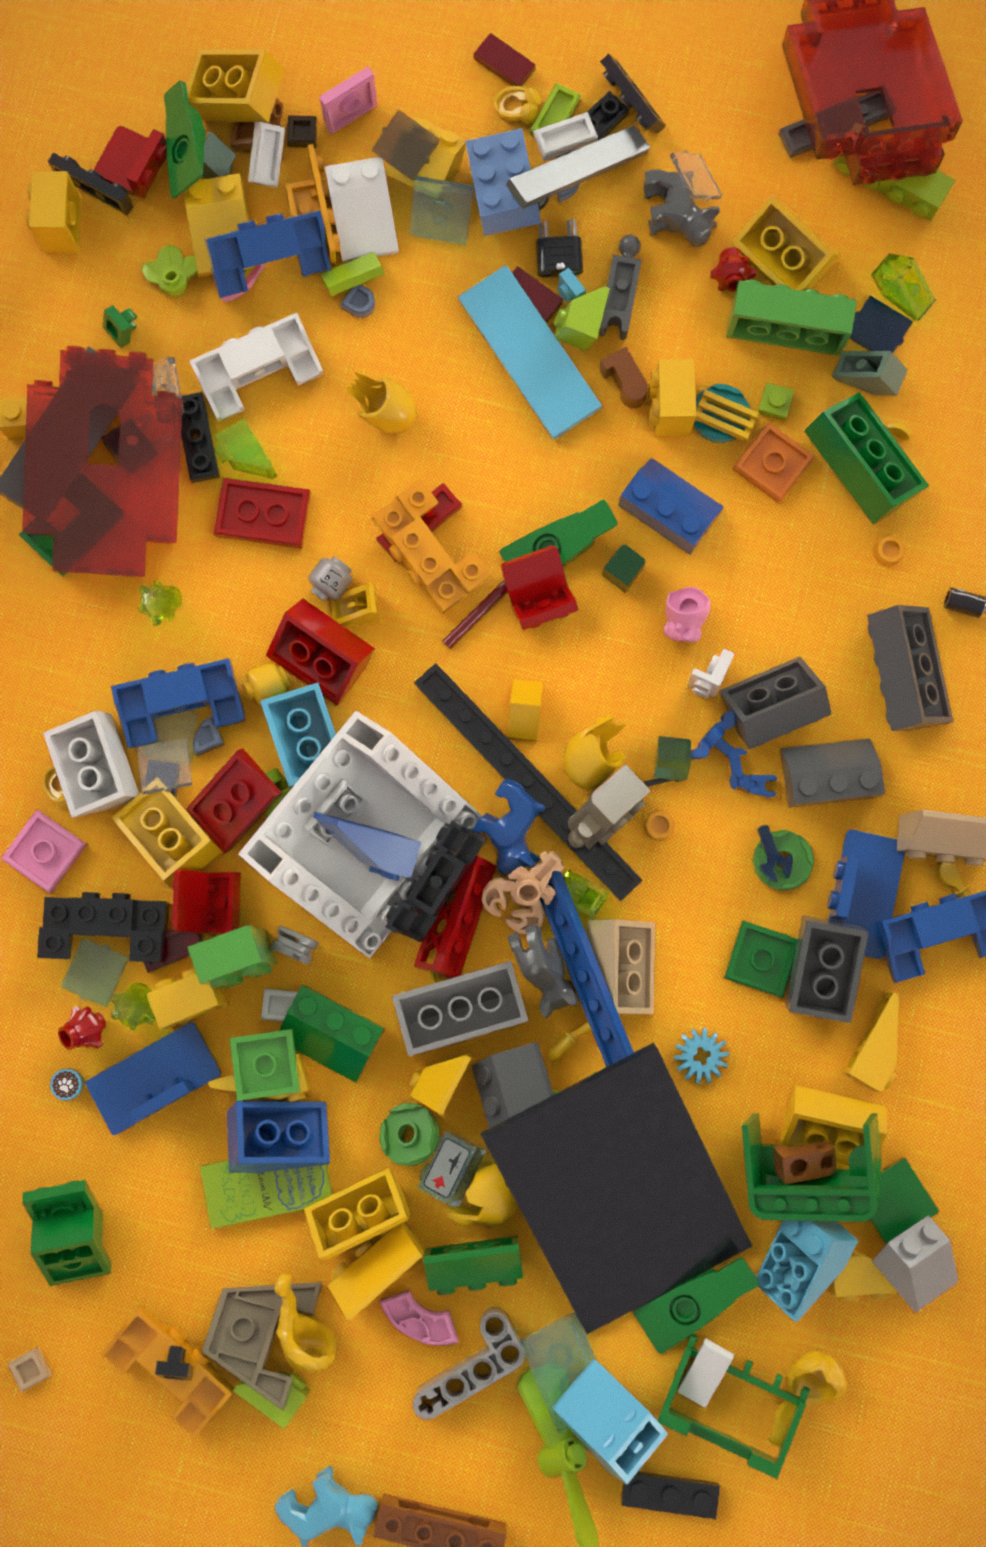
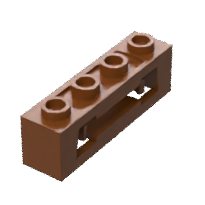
M383 1493L373 1537L411 1547H504L506 1523Z

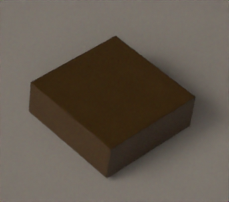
M288 116V147L308 148L307 145L313 144L314 148H317V116Z

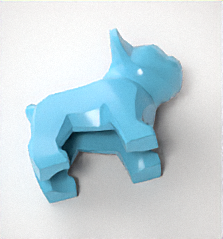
M331 1465L318 1472L316 1475L317 1479L312 1482L317 1497L309 1507L296 1501V1493L293 1489L281 1495L278 1502L275 1503L279 1519L299 1538L302 1547H307L309 1540L336 1527L348 1530L357 1546L363 1544V1537L367 1534L368 1526L373 1522L378 1511V1503L373 1495H352L343 1486L339 1485L333 1479Z

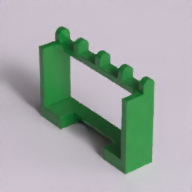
M692 1334L657 1421L685 1436L690 1432L746 1459L748 1466L778 1479L804 1412L810 1388L804 1386L801 1389L800 1396H796L779 1388L783 1376L778 1373L773 1384L749 1374L753 1362L748 1359L743 1370L732 1365L728 1367L727 1373L796 1405L775 1458L670 1408L689 1357H696L699 1351L693 1348L697 1342V1336Z

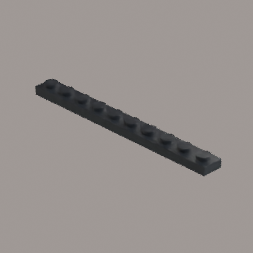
M437 663L431 666L414 682V685L504 780L511 779L518 782L536 802L545 806V811L539 812L538 816L619 901H622L643 881L607 842L603 846L597 842L590 849L585 845L576 849V847L568 843V835L571 832L568 828V819L577 811Z

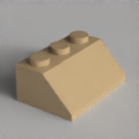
M919 810L899 815L897 851L907 852V858L926 859V855L936 856V861L954 863L956 858L964 859L965 865L984 866L986 861V818L930 810Z
M616 919L587 920V937L618 1014H654L655 923Z

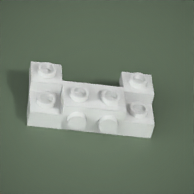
M297 313L266 327H256L248 335L239 339H229L221 347L190 360L218 422L245 410L236 389L287 366L297 386L324 375Z

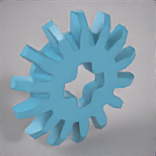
M703 1028L702 1036H698L696 1029H692L693 1038L689 1039L685 1034L681 1036L686 1042L684 1046L676 1043L675 1048L682 1050V1054L674 1055V1060H682L683 1062L677 1069L678 1071L685 1068L688 1070L684 1077L687 1080L694 1074L696 1075L695 1083L700 1084L702 1076L706 1077L707 1083H711L710 1074L714 1072L720 1078L722 1074L718 1071V1066L724 1068L728 1066L727 1063L721 1061V1057L729 1056V1052L720 1051V1048L726 1045V1042L723 1040L717 1044L715 1040L718 1033L714 1032L711 1038L707 1037L706 1028ZM702 1047L703 1051L710 1052V1057L706 1058L707 1063L705 1065L693 1059V1055L697 1054V1048Z

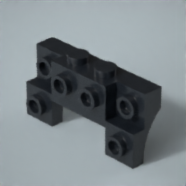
M452 820L450 824L445 823L436 836V839L439 840L436 845L438 851H432L425 863L428 867L422 876L418 875L409 888L411 894L407 900H402L400 904L395 902L388 911L386 918L389 921L385 927L392 932L422 942L488 839L473 828H467L458 821Z
M82 892V898H44L43 927H39L37 958L71 959L73 935L131 937L129 961L162 962L170 902L132 900L131 894L112 893V899L100 898L101 893Z

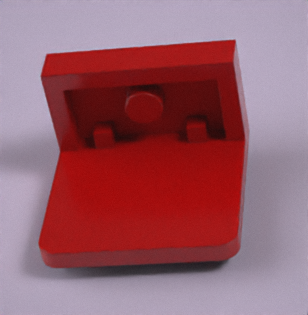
M124 126L117 127L94 170L105 181L111 184L114 182L118 183L128 192L144 199L149 188L153 185L161 166L167 159L164 133L153 129L147 138Z
M555 546L540 549L504 562L501 565L512 609L522 630L536 628L542 623L556 618H564L570 613L579 610L576 599L567 585L560 554Z
M177 869L175 871L172 884L173 911L171 914L174 931L225 934L239 928L240 872H201Z

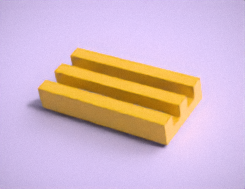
M705 390L696 409L695 420L746 442L759 413ZM712 404H715V405H717V406H719V407H722V408H724V409H726V410H729V411H731V412H733V413H736V414H738V415H740V416H743V417L749 419V421L746 420V419H744V418H742V417H739V416H737V415H735V414H732V413H730V412H728V411H725V410H723V409H721V408H718V407H716V406H714V405H712ZM706 410L710 413L719 416L722 419L743 426L746 429L745 431L738 429L725 422L702 413V411Z

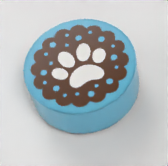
M62 1069L53 1075L50 1088L53 1095L58 1099L70 1100L76 1098L81 1093L84 1082L78 1071Z

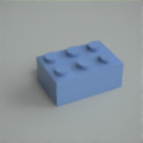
M522 128L465 141L484 236L541 224L538 202L522 209L506 186L510 178L531 170Z

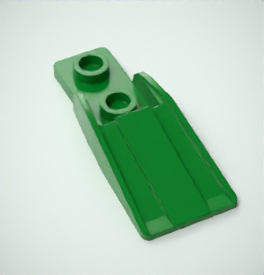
M181 80L164 94L167 118V162L170 193L174 199L201 179L204 162L205 130L199 112L189 105L186 83Z
M601 500L580 513H573L531 532L501 548L499 552L504 562L540 549L555 546L559 551L562 566H565L592 547L594 539L615 528L618 525V521L606 500Z
M741 1257L718 1271L709 1269L634 1310V1315L657 1352L662 1354L716 1318L731 1306L735 1299L756 1288L759 1281L746 1260Z

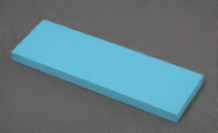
M507 265L458 296L460 303L553 440L602 409L601 403L559 341L555 339L554 334Z

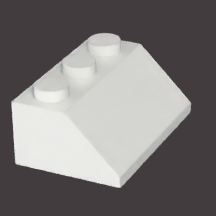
M96 710L43 733L72 818L118 807L132 801L139 795L112 714Z

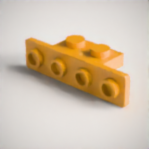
M311 144L307 146L313 179L285 184L291 217L317 210L321 212L330 263H336V252H341L338 234H332L331 225H335L332 207L327 208L325 199L329 198L328 185L326 180L321 181L319 172H324L321 154H315L314 145Z

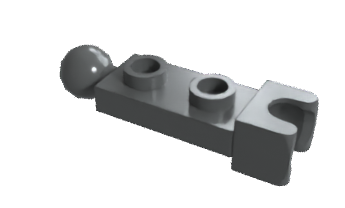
M632 234L625 235L619 241L618 249L622 256L613 255L607 284L610 290L598 333L601 337L605 336L609 326L615 325L620 329V339H627L642 261L633 258L640 252L641 243L637 236Z

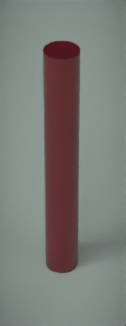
M503 580L442 640L449 649L507 593L505 581Z

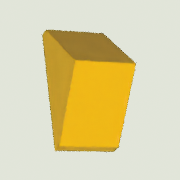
M367 583L346 591L339 600L331 599L332 618L342 626L379 622L374 584Z
M513 679L507 738L537 741L543 682Z

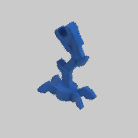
M729 710L720 717L721 721L715 723L698 743V747L688 754V758L703 759L708 757L709 750L714 746L729 759L732 774L729 782L732 790H736L739 787L747 790L749 794L766 798L776 796V792H769L765 789L766 781H777V777L770 774L744 775L740 756L747 754V751L741 748H733L721 738L725 734L724 730L730 729L735 725L734 712Z

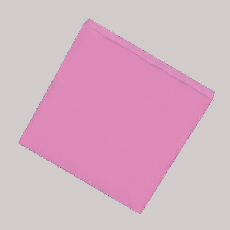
M366 67L319 96L324 124L330 134L340 130L378 105L374 74L369 67Z
M36 810L1 859L52 894L88 844L41 811Z

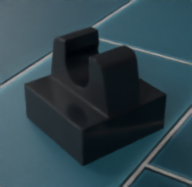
M170 1346L167 1362L157 1361L155 1375L163 1379L192 1381L194 1367L185 1363L186 1349H183L184 1347Z

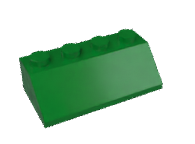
M860 392L824 410L804 430L873 525L895 512L930 486Z

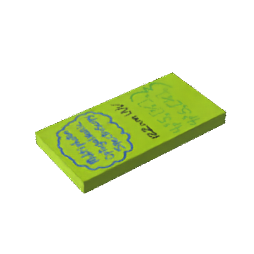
M228 1160L200 1166L211 1229L304 1210V1208L333 1195L327 1165L263 1173H229Z

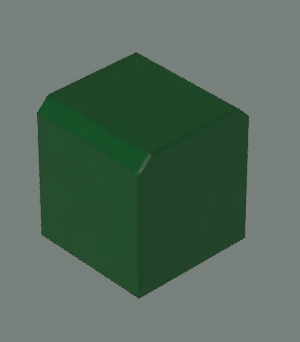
M621 545L603 568L602 576L625 593L643 571L645 559L627 545Z

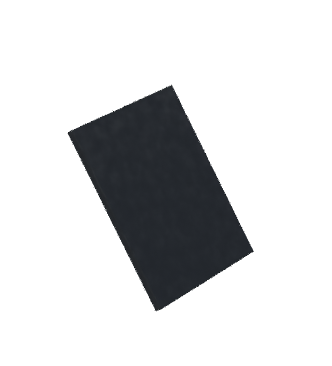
M654 1042L481 1133L489 1152L586 1334L597 1330L752 1247Z

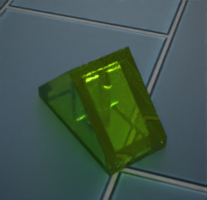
M568 870L564 880L578 913L589 920H593L611 893Z

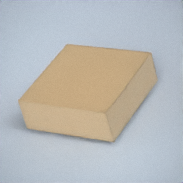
M39 1346L8 1363L21 1392L52 1375Z

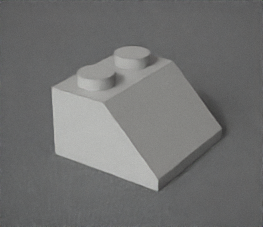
M929 1215L888 1242L872 1261L915 1313L959 1282L951 1241Z

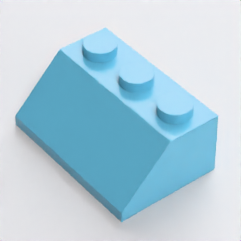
M319 683L260 701L289 788L298 782L336 735Z

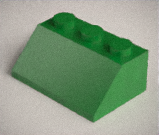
M302 985L279 1031L293 1029L296 1051L357 1083L385 1027L324 996L316 990Z
M518 1235L429 1247L425 1249L423 1256L429 1291L436 1290L437 1295L456 1292V1287L468 1286L470 1291L486 1288V1283L499 1282V1286H510L517 1284V1279L523 1278Z

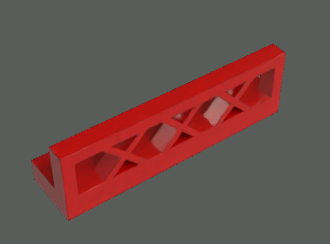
M476 856L455 889L456 896L454 901L449 905H445L428 934L421 942L414 967L436 972L449 979L461 976L484 906L482 892L486 884L493 879L496 865L480 856ZM446 919L445 929L438 934L437 928L439 923ZM436 948L437 953L433 964L426 963L429 952Z

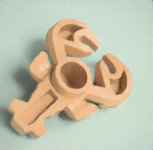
M553 851L541 853L542 863L537 864L529 871L523 866L512 871L508 878L515 879L514 881L503 880L500 877L490 880L482 892L484 908L492 915L500 917L502 912L495 903L499 902L502 909L505 910L507 906L506 892H510L511 899L515 904L530 906V908L517 909L511 912L513 917H519L521 920L506 917L505 922L508 926L523 934H526V927L535 924L540 928L545 922V911L540 902V897L546 905L550 904L556 892L548 885L549 879L552 877L553 871L562 872L564 868L560 856Z

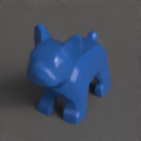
M511 779L504 780L495 793L498 797H504L508 800L511 810L501 818L485 813L483 817L479 818L473 828L477 832L486 833L491 843L497 848V870L504 876H508L520 866L524 868L534 867L535 863L540 861V857L529 850L525 838L538 813L545 811L543 804L536 802L521 784Z

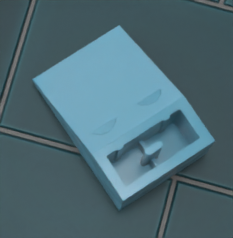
M783 1220L756 1276L759 1281L758 1287L794 1322H798L846 1267L858 1240L837 1221Z
M595 1359L589 1363L552 1407L554 1412L607 1472L625 1484L630 1482L668 1435L667 1431L654 1416Z

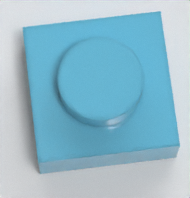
M569 268L559 274L557 289L564 301L571 302V300L585 295L586 289Z

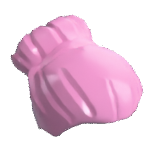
M686 587L669 593L665 608L668 621L664 626V634L674 641L690 643L698 641L702 635L701 626L704 624L710 611V599L696 587Z

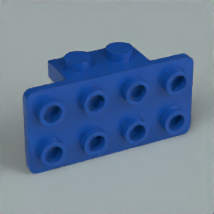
M852 829L845 834L841 859L835 865L833 878L836 879L834 891L830 892L827 908L830 909L828 920L863 926L869 932L864 956L881 959L884 957L886 948L877 923L891 919L893 916L905 852L897 851V839Z

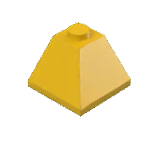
M466 1053L428 1065L424 1068L423 1072L416 1070L409 1084V1087L413 1089L410 1096L443 1115L472 1055Z

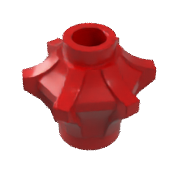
M730 247L720 253L718 265L710 272V278L717 280L719 291L723 292L727 289L728 291L735 292L739 281H746L756 277V270L748 265L749 258L743 256L740 249Z
M78 1006L73 1007L69 1020L58 1029V1038L61 1044L67 1050H72L75 1047L99 1049L103 1046L101 1035L103 1029L106 1028L105 1018L99 1012L93 1013L88 1006L83 1008V1010Z

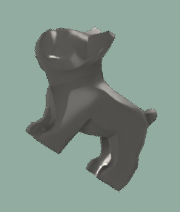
M661 169L645 172L643 186L645 199L652 198L654 195L665 198V204L650 207V236H654L660 231L681 232L693 247L704 245L710 239L712 228L717 227V222L714 219L719 214L720 208L712 206L700 209L695 205L689 182L692 177L690 173L666 172Z
M535 924L526 927L527 942L530 947L524 950L517 932L509 935L508 941L522 974L534 987L542 991V999L540 1001L542 1016L548 1018L554 1010H559L569 1005L576 1006L577 997L571 981H566L564 978V962L556 939L551 938L547 940L549 951L547 952L542 942L541 929Z

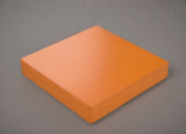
M768 422L733 466L732 470L779 504L813 461L815 455Z

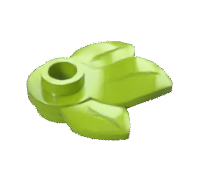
M174 245L163 247L157 255V261L145 262L142 265L145 279L151 284L159 285L160 289L169 296H179L184 293L188 279L198 272L195 256L184 258L180 249Z

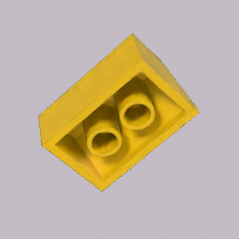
M770 195L732 241L775 284L786 285L790 289L800 291L812 287L840 257L828 243L780 198Z
M795 1085L787 1104L779 1145L785 1144L787 1147L809 1145L814 1142L832 1143L835 1146L836 1167L849 1169L850 1153L855 1147L865 1145L863 1124L871 1113H878L880 1147H882L887 1136L886 1106Z
M390 1168L304 1208L321 1262L409 1220L410 1214L403 1190Z
M405 1222L379 1234L380 1237L372 1244L367 1240L354 1252L357 1258L349 1265L343 1261L330 1273L333 1279L329 1282L328 1288L349 1321L423 1256L424 1244Z

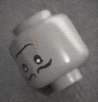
M334 556L331 559L322 558L308 577L310 584L314 586L311 592L324 602L327 598L335 601L339 600L352 583V576L350 575L352 570Z

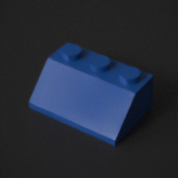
M653 458L636 473L620 495L618 504L619 507L689 555H691L724 508L721 504Z

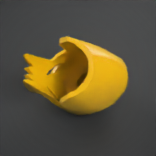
M354 372L359 379L353 378L355 383H350L353 388H344L360 402L362 412L359 411L358 416L362 417L371 426L385 433L396 434L404 432L412 426L416 416V405L406 388L386 375L380 380H375L361 373Z
M614 716L597 718L594 725L574 735L564 749L565 772L569 779L582 789H593L601 785L626 758L625 754L620 750L609 754L607 741L626 727V723L616 724V721H613Z
M495 1163L476 1170L475 1175L467 1184L466 1196L468 1203L480 1206V1208H448L450 1213H447V1216L464 1226L471 1223L493 1226L509 1219L519 1206L509 1187H506L504 1178Z

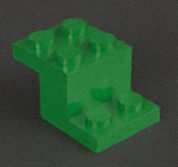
M86 1180L70 1181L62 1185L41 1187L33 1191L23 1192L22 1204L32 1219L30 1254L49 1286L111 1274V1261L103 1248V1213Z

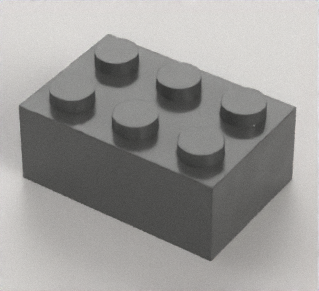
M802 915L785 1002L789 1012L851 1023L869 933L863 926Z

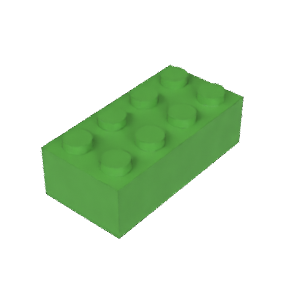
M756 280L739 281L730 307L726 337L840 356L852 334L857 300L849 299L848 296L843 294L824 295L812 289L794 290L781 284L769 286L763 285Z
M252 925L238 928L188 947L199 983L210 984L211 988L226 987L227 989L244 983L242 977L258 978L272 973L271 967L278 964L274 950L270 948L271 941L267 930Z

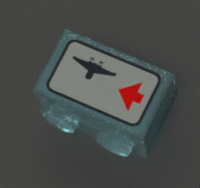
M445 1131L444 1135H441L438 1139V1144L430 1163H427L420 1173L419 1179L421 1181L418 1189L448 1206L459 1207L486 1150L456 1133Z

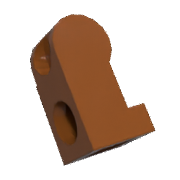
M627 347L601 359L599 370L604 379L610 376L613 377L621 391L620 398L623 404L629 408L641 406L645 401L648 386Z
M814 1142L809 1145L787 1147L785 1144L773 1146L775 1173L785 1185L830 1176L837 1171L835 1146L832 1143Z

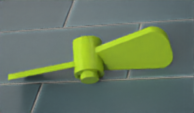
M548 1363L529 1369L519 1377L517 1388L545 1444L538 1453L539 1468L548 1478L563 1476L578 1546L598 1547L597 1529L576 1472L581 1471L585 1467L587 1453L582 1442L574 1438V1433L552 1409L569 1388L567 1373L563 1367L555 1363Z

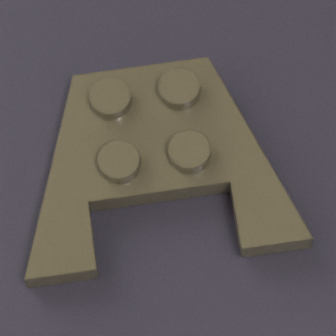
M322 1282L291 1284L292 1291L296 1296V1309L298 1312L314 1315L323 1286ZM275 1285L223 1288L202 1352L284 1411L294 1379L293 1377L264 1369L279 1324L280 1308L283 1303L282 1297L275 1293Z

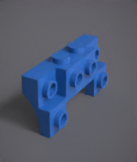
M317 210L286 218L283 217V213L265 217L267 223L255 225L254 220L237 224L238 230L204 239L219 298L248 291L243 268L297 255L303 277L325 270H332L321 212Z
M227 658L195 666L194 663H187L178 666L177 671L168 673L165 670L153 671L148 674L147 678L111 686L114 704L122 724L127 747L131 749L159 742L154 719L206 706H211L217 728L246 721L231 660Z
M986 891L959 899L957 894L939 898L940 904L929 907L928 902H924L910 907L911 913L877 923L887 951L884 956L893 983L926 974L919 950L965 936H972L979 958L985 957Z

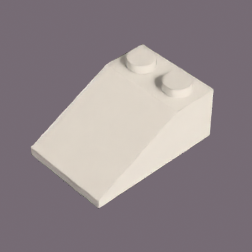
M382 157L325 166L343 263L350 262L374 252L376 257L399 253Z

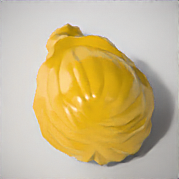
M286 1273L280 1275L274 1284L275 1293L282 1297L283 1301L276 1333L281 1347L284 1349L285 1357L292 1367L303 1373L326 1370L336 1358L337 1346L334 1332L328 1328L325 1322H320L314 1317L297 1313L296 1296L291 1288V1276Z
M820 1351L804 1353L799 1360L789 1365V1371L786 1373L788 1392L800 1396L801 1389L804 1386L810 1388L805 1408L813 1404L832 1403L842 1398L847 1388L844 1371L839 1363L830 1355ZM785 1399L784 1403L779 1405V1410L775 1412L774 1427L771 1436L768 1438L772 1445L778 1447L781 1446L787 1430V1422L791 1420L796 1407L795 1404Z

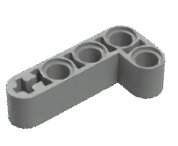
M491 1307L484 1311L481 1316L480 1330L488 1346L417 1388L413 1400V1409L418 1417L426 1420L435 1418L522 1365L524 1361L523 1343L504 1310L498 1307ZM497 1317L502 1320L503 1326L498 1331H491L486 1327V1321L489 1318ZM509 1345L516 1347L519 1351L518 1356L511 1360L504 1358L501 1354L502 1349ZM479 1362H486L491 1366V1371L487 1375L482 1376L475 1372L474 1367ZM452 1378H458L463 1382L464 1387L460 1391L453 1392L447 1387V1382ZM438 1386H440L441 1389L440 1395H438ZM426 1395L428 1399L435 1397L433 1406L430 1407L427 1403L422 1405L423 1396Z

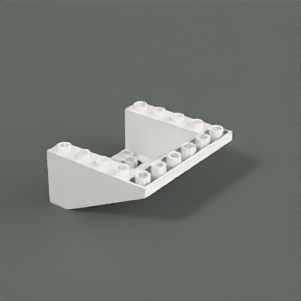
M355 711L238 855L270 883L370 959L392 932L385 927L389 921L386 918L388 911L395 902L400 904L402 900H407L411 894L409 888L418 875L422 876L428 867L425 863L432 851H438L436 845L439 840L436 839V836L445 823L450 824L454 820L467 828H474L482 815L391 732ZM315 811L394 832L421 842L412 877L400 876L399 881L370 872V865L360 862L313 818Z

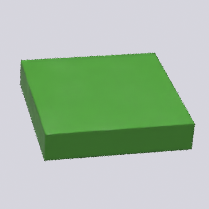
M293 1029L230 1038L237 1101L301 1091Z

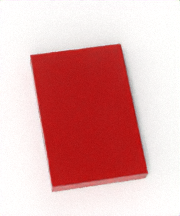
M223 478L214 536L302 549L311 491L310 489Z
M242 748L233 754L186 810L225 854L240 841L280 797L282 792Z

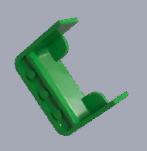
M871 1113L863 1124L865 1145H859L852 1150L849 1156V1169H836L837 1171L830 1176L786 1185L775 1173L773 1146L777 1145L762 1144L759 1114H752L742 1124L748 1204L753 1215L762 1220L866 1222L873 1218L879 1204L882 1164L878 1113Z

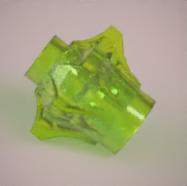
M154 580L152 586L142 585L138 589L141 594L138 611L150 617L153 626H159L163 619H168L169 621L174 619V611L182 604V595L178 588L172 585L164 586L161 581Z
M134 983L125 992L114 994L110 1000L115 1005V1010L111 1013L112 1019H119L123 1025L130 1027V1030H136L137 1025L143 1023L152 1025L156 1018L146 995L152 992V990L143 983Z

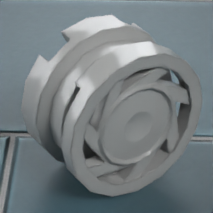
M280 925L277 931L279 936L276 941L272 942L270 948L309 965L312 960L310 954L313 949H317L319 942Z

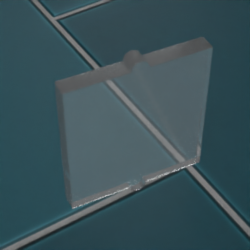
M684 151L683 153L673 152L670 155L692 199H704L708 202L710 199L719 200L723 197L701 154Z
M186 738L169 742L161 740L158 744L137 747L143 795L160 791L168 793L171 789L193 785Z

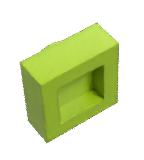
M766 382L758 413L785 421L795 390Z

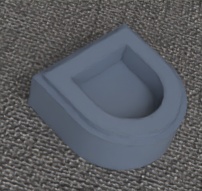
M360 284L350 289L340 304L341 309L357 318L368 317L375 309L374 295L371 290Z

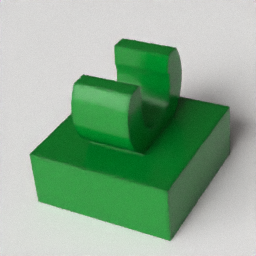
M112 305L104 310L102 327L115 343L122 348L130 343L131 331L136 328V324L133 321L138 316L131 308L120 313Z

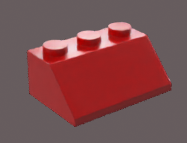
M302 598L284 613L265 656L282 666V668L305 684L319 683L322 695L338 706L365 670L375 648Z

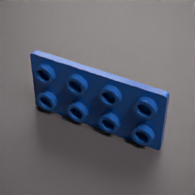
M190 1022L90 1078L85 1084L111 1134L117 1135L202 1087L209 1081L216 1079L222 1073L196 1024Z

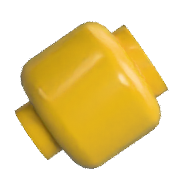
M272 662L250 669L246 674L247 682L243 683L248 700L254 698L258 705H261V700L286 693V689L290 688L288 678L282 666L277 667Z

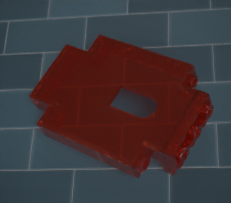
M804 0L800 13L803 23L787 26L781 46L816 160L835 159L844 156L853 185H870L879 181H897L906 177H925L936 173L945 156L942 143L955 139L963 120L925 7L897 10L894 0ZM881 91L892 129L869 131V128L866 127L856 94Z
M67 346L66 350H60L59 387H54L53 382L47 380H34V385L27 384L22 534L53 536L52 572L145 577L146 542L177 543L183 398H175L176 393L158 391L157 396H152L154 359L147 358L146 353L128 352V356L116 355V351L111 349H98V353L85 352L84 347ZM101 404L112 406L120 416L118 466L88 464L89 415L94 407Z

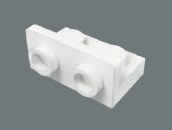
M723 648L720 657L713 656L706 673L693 669L688 682V686L692 688L691 691L702 698L707 699L709 696L715 698L735 653Z

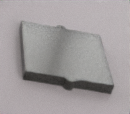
M398 109L388 126L382 128L383 133L371 151L414 181L424 164L430 162L429 157L440 142V138Z

